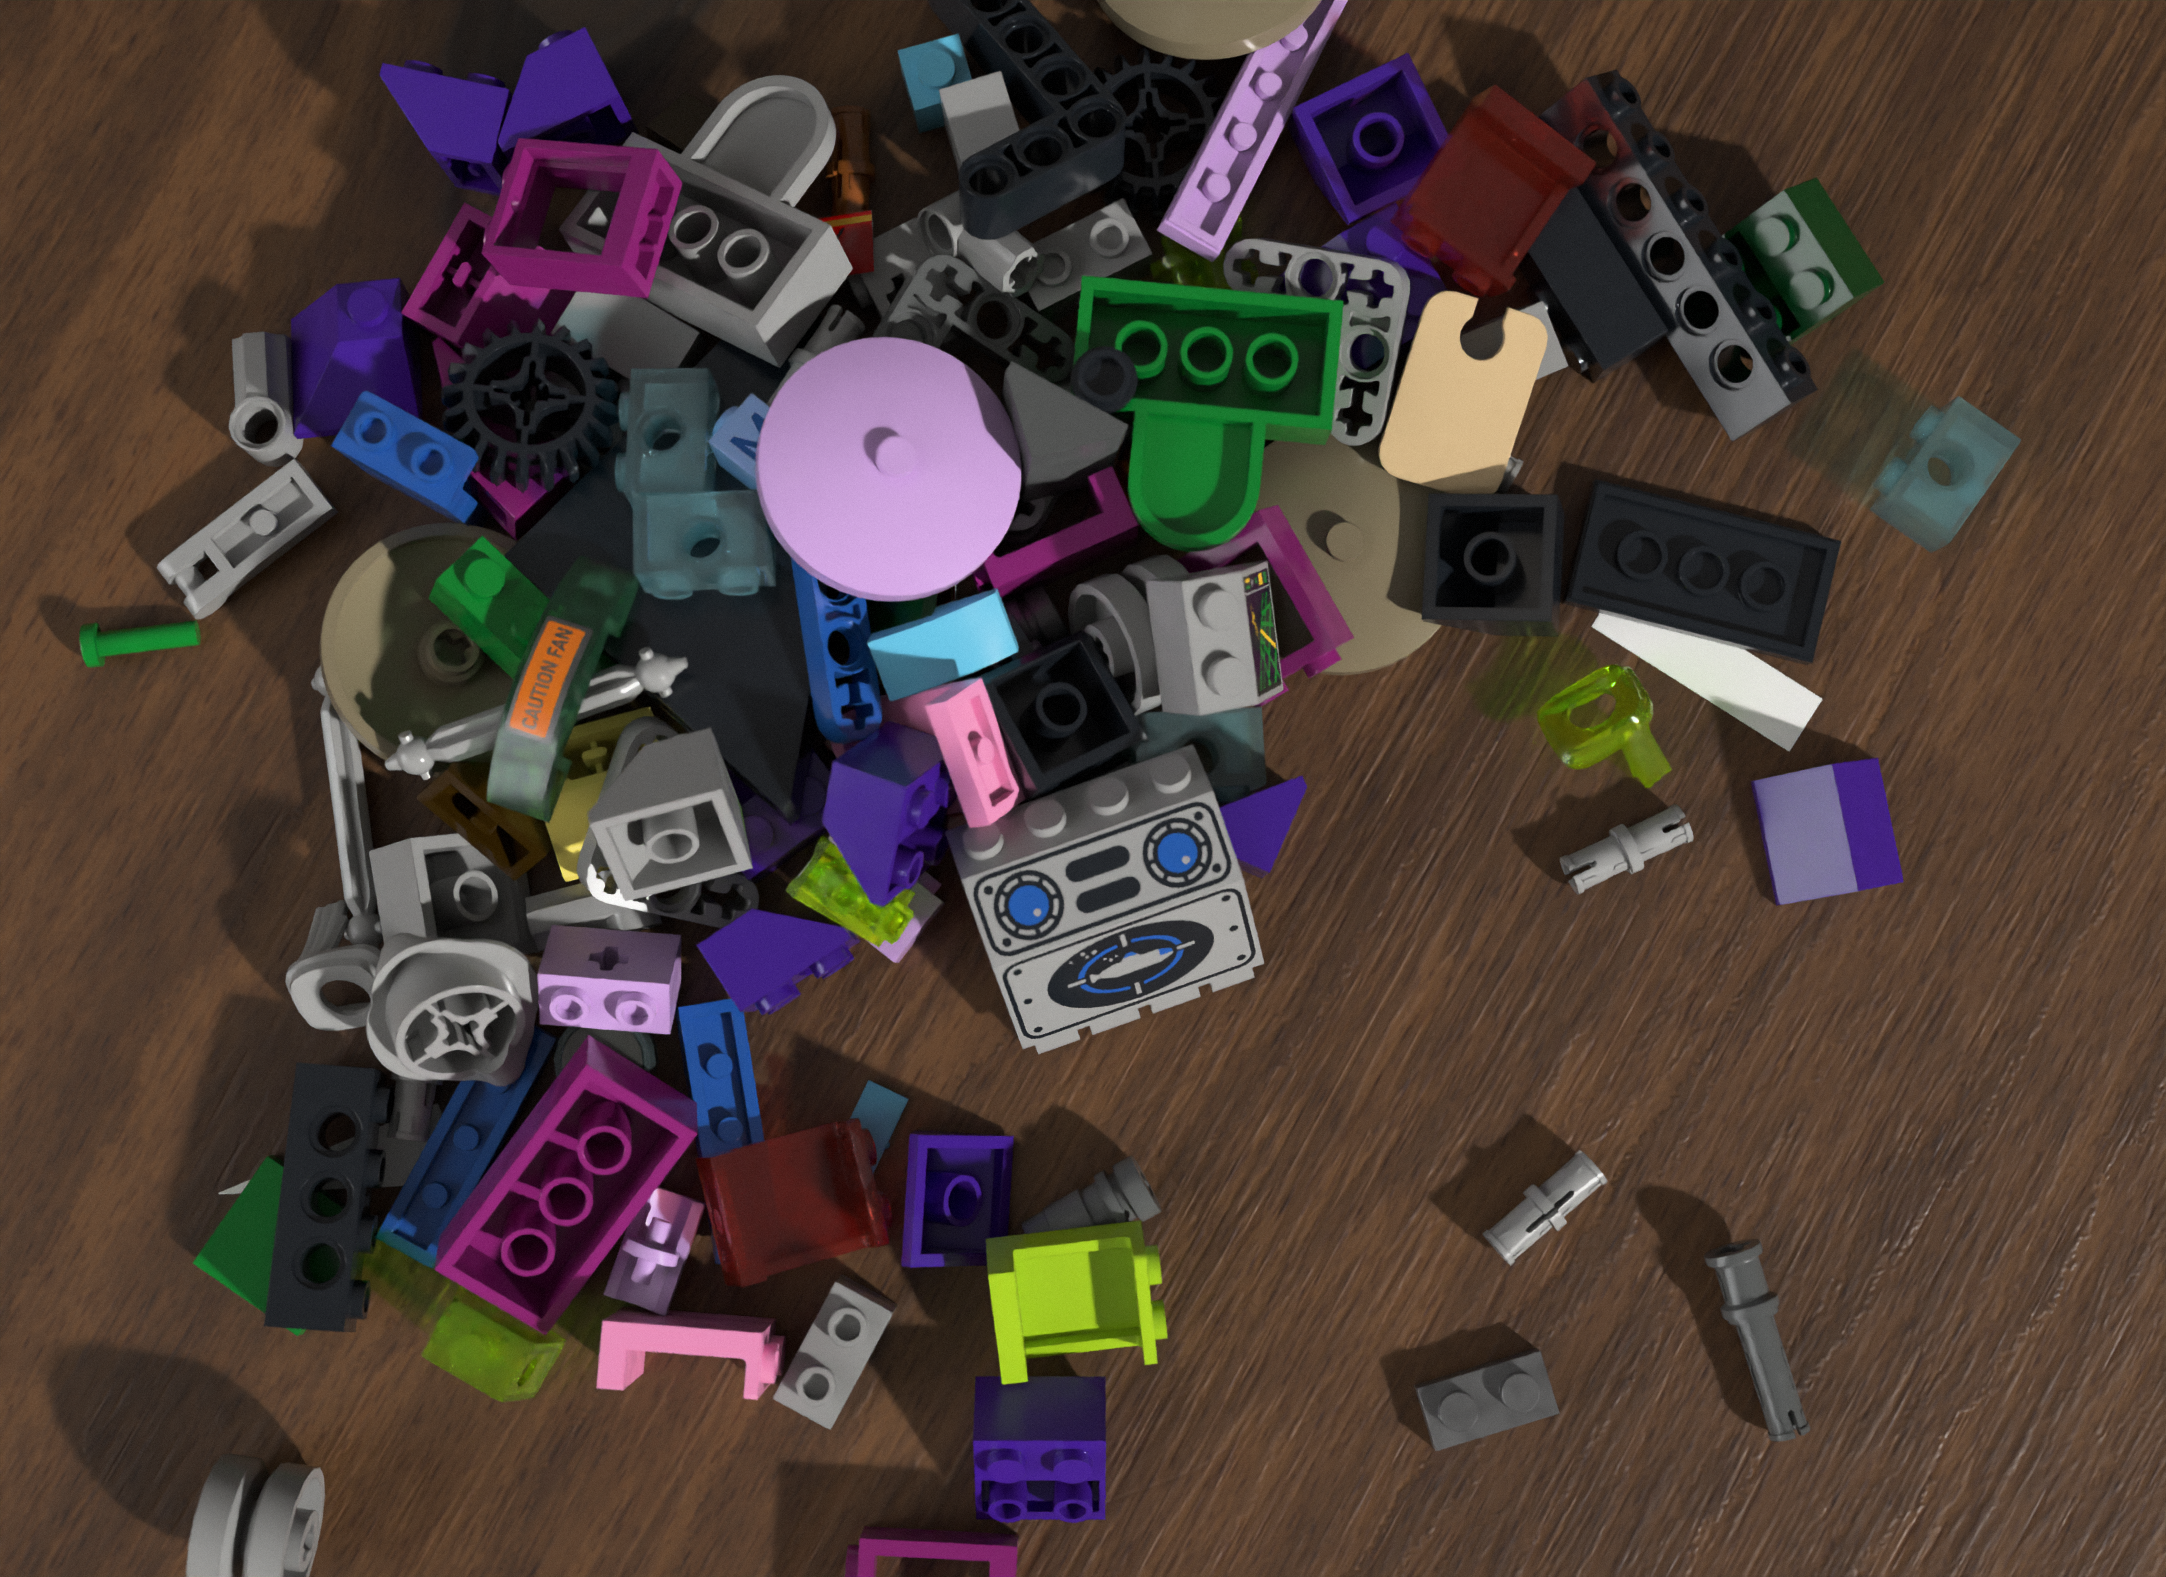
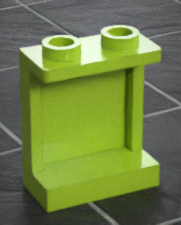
M1141 1220L986 1239L988 1279L1002 1385L1028 1382L1026 1359L1140 1346L1143 1351L1144 1364H1158L1155 1340L1168 1339L1163 1299L1151 1301L1150 1285L1162 1284L1158 1245L1145 1246Z

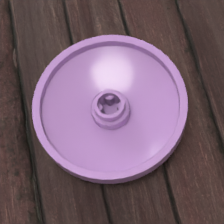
M876 337L854 340L832 347L806 362L788 379L773 400L763 422L756 450L755 475L760 504L766 520L777 540L797 564L821 582L841 592L870 600L893 602L924 598L942 592L964 580L984 563L999 545L1014 517L1021 487V459L1015 431L1002 403L992 389L971 368L952 355L921 342L903 338Z

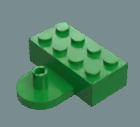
M1082 275L1073 367L1078 358L1088 350L1105 346L1116 348L1125 353L1136 368L1137 388L1132 400L1121 410L1109 413V415L1128 426H1133L1128 496L1137 521L1151 537L1165 546L1187 552L1206 551L1222 546L1244 529L1255 510L1261 485L1265 439L1318 445L1326 444L1332 431L1344 301Z

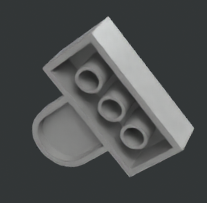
M785 75L766 76L741 85L722 100L682 154L674 152L634 132L622 145L658 149L683 182L649 296L642 299L779 368L853 269L831 225L794 208L828 162L836 140L834 119L824 98L814 86L802 79ZM588 190L558 230L574 253L601 255L620 192Z

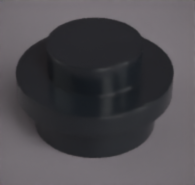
M1103 346L1090 349L1078 358L1071 374L1073 394L1107 414L1117 412L1124 408L1135 394L1137 388L1136 368L1131 359L1116 348Z

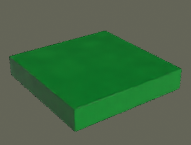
M269 1155L265 1158L193 1261L194 1265L263 1313L266 1312L284 1162L274 1155ZM321 1188L318 1195V1206L321 1212L327 1217L340 1213L344 1209L345 1204ZM325 1245L317 1249L311 1257L310 1271L314 1278L321 1283L329 1281L338 1272L340 1259L336 1250L330 1245ZM286 1328L296 1336H300L306 1331V1329Z

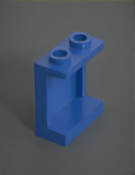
M369 391L361 393L331 446L370 476L452 521L466 526L474 525L483 528L490 514L473 498L468 482V476L478 461L477 452L468 445Z

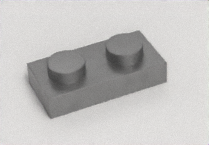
M1537 1348L1414 1385L1432 1446L1436 1451L1560 1414L1541 1351Z

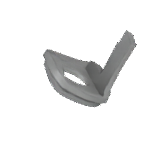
M343 900L316 909L304 950L299 959L289 966L285 980L298 1012L309 1025L315 1029L325 1031H340L366 1026L370 1003H356L337 1007L326 999L323 995L322 987L334 980L353 982L364 988L371 1000V985L381 953L375 946L368 944L338 947L349 922L347 917L349 908Z

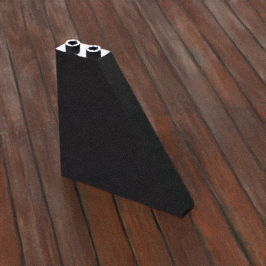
M820 315L794 350L797 348L804 349L823 320ZM721 340L504 557L573 623L593 629L590 639L617 665L636 667L641 659L638 652L645 647H650L653 653H662L668 657H685L688 667L675 676L674 682L670 686L673 690L670 696L662 698L659 692H651L643 689V691L688 733L711 728L725 766L791 826L800 817L816 726L791 556L785 551L770 528L761 507L759 496L718 464L708 441L713 437L712 431L720 416L732 406L739 407L751 393L767 404L790 370L791 363L788 362V359L794 350L779 368ZM818 580L819 588L824 596L830 600H835L838 597L839 590ZM830 633V635H829L828 642H827V648H828V650H829V645H830L831 633Z

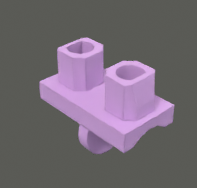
M658 1186L627 1227L603 1295L626 1301L659 1315L666 1316L707 1203Z

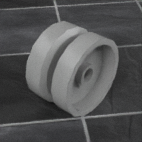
M1153 555L1127 565L1120 575L1104 574L1078 584L1070 594L1068 607L1070 633L1074 634L1082 630L1092 637L1135 716L1161 704L1145 581L1188 574L1184 566L1169 555Z
M232 1453L222 1454L212 1467L195 1512L188 1545L186 1577H309L317 1551L323 1520L325 1484L321 1468L287 1462L281 1463L269 1476L262 1458Z

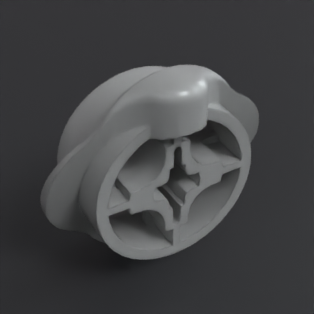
M411 933L394 935L384 944L371 985V1002L366 1018V1034L370 1047L382 1065L406 1078L414 1080H477L488 1082L495 1086H506L514 1083L524 1070L528 1051L534 1036V1023L539 1008L538 977L532 964L520 951L499 941L489 939L423 938Z

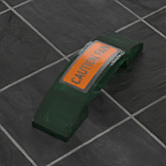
M581 555L568 570L549 600L533 631L510 688L491 760L487 790L488 802L547 823L550 822L573 762L562 755L608 635L620 637L642 576Z

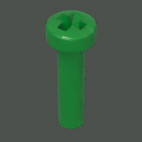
M196 620L101 631L99 624L95 622L86 623L81 626L79 644L85 665L93 668L104 666L105 656L198 646L201 644L199 624Z

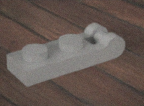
M293 459L167 555L158 564L157 569L169 585L177 584L186 596L183 602L194 618L199 620L218 610L226 602L227 597L336 515L338 511L303 465L296 459ZM209 557L219 571L206 581L198 571V568Z

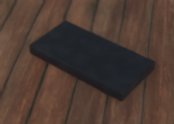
M1595 479L1591 484L1562 604L1809 665L1813 663L1841 541Z

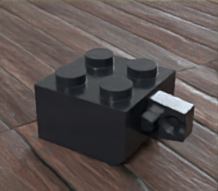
M1009 613L1007 616L1019 645V650L987 666L986 670L988 673L977 678L982 677L1025 799L1018 804L1021 805L1083 783L1126 762L1144 743L1147 736L1090 635L1080 630L1043 647L1037 639L1030 642L1013 614Z

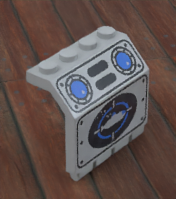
M1193 744L1018 805L991 825L969 828L967 823L945 831L1022 1049L1035 1045L1038 1054L1080 1040L1077 1031L1079 1029L1089 1026L1092 1035L1140 1019L1138 1008L1146 1005L1150 1006L1152 1014L1201 997L1198 987L1209 983L1212 992H1216L1255 978L1253 967L1265 964L1245 882L1213 789Z

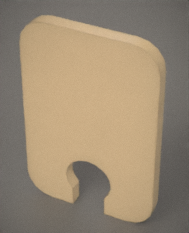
M1444 290L1431 296L1422 309L1380 439L1378 457L1380 464L1389 474L1406 481L1450 494H1493L1502 482L1547 347L1548 335L1545 326L1538 318L1507 307L1501 324L1503 340L1498 351L1485 359L1472 358L1462 349L1460 334L1464 324L1473 317L1478 298L1457 291Z

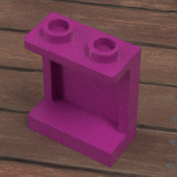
M1110 466L1088 476V500L1095 514L1094 517L1003 557H996L992 552L984 563L971 574L979 593L997 588L1002 602L1005 604L1004 602L1012 597L1017 599L1023 596V591L1040 582L1043 586H1046L1135 547L1139 525L1113 467Z

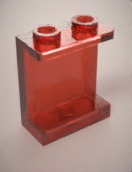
M1493 85L1474 96L1390 222L1403 231L1401 239L1410 249L1429 259L1436 256L1454 270L1452 278L1463 289L1479 297H1484L1485 294L1493 297L1511 289L1516 281L1512 274L1567 192L1584 183L1596 162L1497 85Z
M858 1118L840 1119L695 1158L727 1286L745 1287L766 1281V1276L863 1248H878L889 1245L887 1229L892 1227V1213L883 1191H877L871 1168L877 1162L876 1147L871 1133L867 1128L861 1127Z

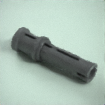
M1758 1239L1741 1240L1710 1250L1705 1253L1704 1259L1706 1265L1714 1268L1725 1301L1720 1308L1722 1316L1727 1320L1728 1324L1736 1325L1767 1424L1769 1439L1775 1442L1792 1440L1796 1438L1793 1430L1797 1429L1798 1435L1803 1436L1811 1428L1809 1422L1806 1421L1774 1318V1314L1779 1310L1780 1301L1776 1292L1769 1291L1759 1259V1255L1763 1252L1761 1241Z

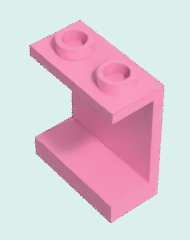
M982 677L942 684L891 702L888 695L880 696L882 721L879 728L890 720L936 736L957 793V797L948 808L947 814L964 812L969 828L988 826L1025 799ZM848 707L842 711V718L855 720V708ZM831 741L834 754L838 758L860 741L847 744H837Z

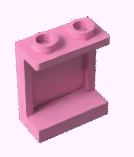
M622 1307L602 1321L597 1388L624 1390L643 1374L645 1351L743 1359L746 1362L744 1399L758 1400L770 1384H775L777 1375H782L786 1337L775 1335V1318L669 1310L666 1316H662L645 1308Z

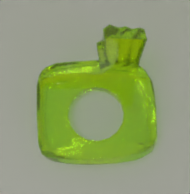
M1611 664L1599 668L1553 696L1537 712V721L1545 738L1560 761L1571 769L1588 768L1622 749L1632 776L1639 777L1645 788H1651L1664 774L1672 770L1670 763L1649 728V722L1653 717V702L1629 666ZM1604 693L1615 698V710L1603 723L1594 727L1581 728L1574 726L1570 722L1569 718L1572 709L1589 703Z

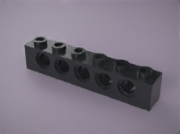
M1617 69L1587 77L1534 119V122L1667 327L1666 337L1733 442L1761 428L1817 391L1818 388L1810 377V366L1804 355L1789 344L1777 325L1776 313L1770 301L1755 290L1743 271L1742 258L1738 250L1730 241L1721 236L1709 217V208L1704 196L1685 179L1674 161L1675 153L1670 142L1660 132L1655 131L1640 107L1641 99L1636 88L1627 79L1621 77ZM1608 133L1616 141V157L1612 155L1608 148ZM1641 186L1649 193L1651 200L1650 210L1642 203L1640 197ZM1674 240H1677L1684 250V264L1677 259L1674 253ZM1707 293L1711 294L1718 304V317L1712 314L1708 308ZM1741 347L1746 349L1752 358V371L1741 360Z

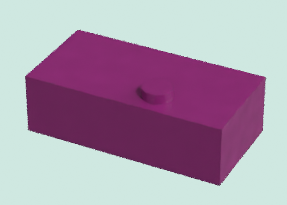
M588 1035L441 1233L434 1270L542 1334L547 1335L698 1134L697 1103Z

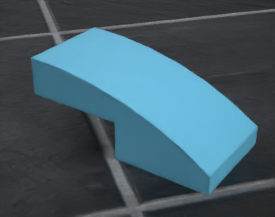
M997 588L937 606L933 615L872 633L867 641L890 702L961 678L996 663L1019 650V645Z

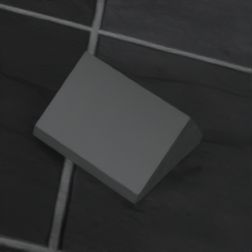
M1011 362L1005 372L1000 402L1010 418L1019 446L1021 459V487L1019 494L1022 503L1088 487V476L1110 466L1113 467L1115 472L1128 425L1022 366Z

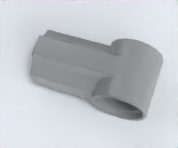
M959 190L923 208L918 214L917 224L921 239L933 256L950 255L955 258L959 257L1002 293L1006 292L1013 298L1030 290L1034 280L1044 269L1045 253L1017 231L995 240H982L966 232L960 222Z
M265 331L243 333L241 337L232 339L235 408L229 420L230 434L237 445L258 462L272 467L283 466L298 456L303 447L304 440L297 439L294 435L292 341L285 334H272ZM277 420L278 428L274 437L268 442L256 444V432L259 427L267 421Z
M608 869L597 874L606 882V879L612 873ZM582 883L525 898L526 917L538 951L545 950L552 925L639 932L662 924L661 916L658 914L607 904L597 900Z

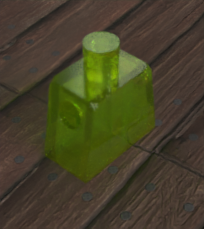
M458 1284L430 1332L421 1355L426 1360L493 1399L509 1402L530 1399L536 1396L567 1340L552 1331H549L547 1335L542 1334ZM530 1362L526 1372L522 1375L523 1370Z

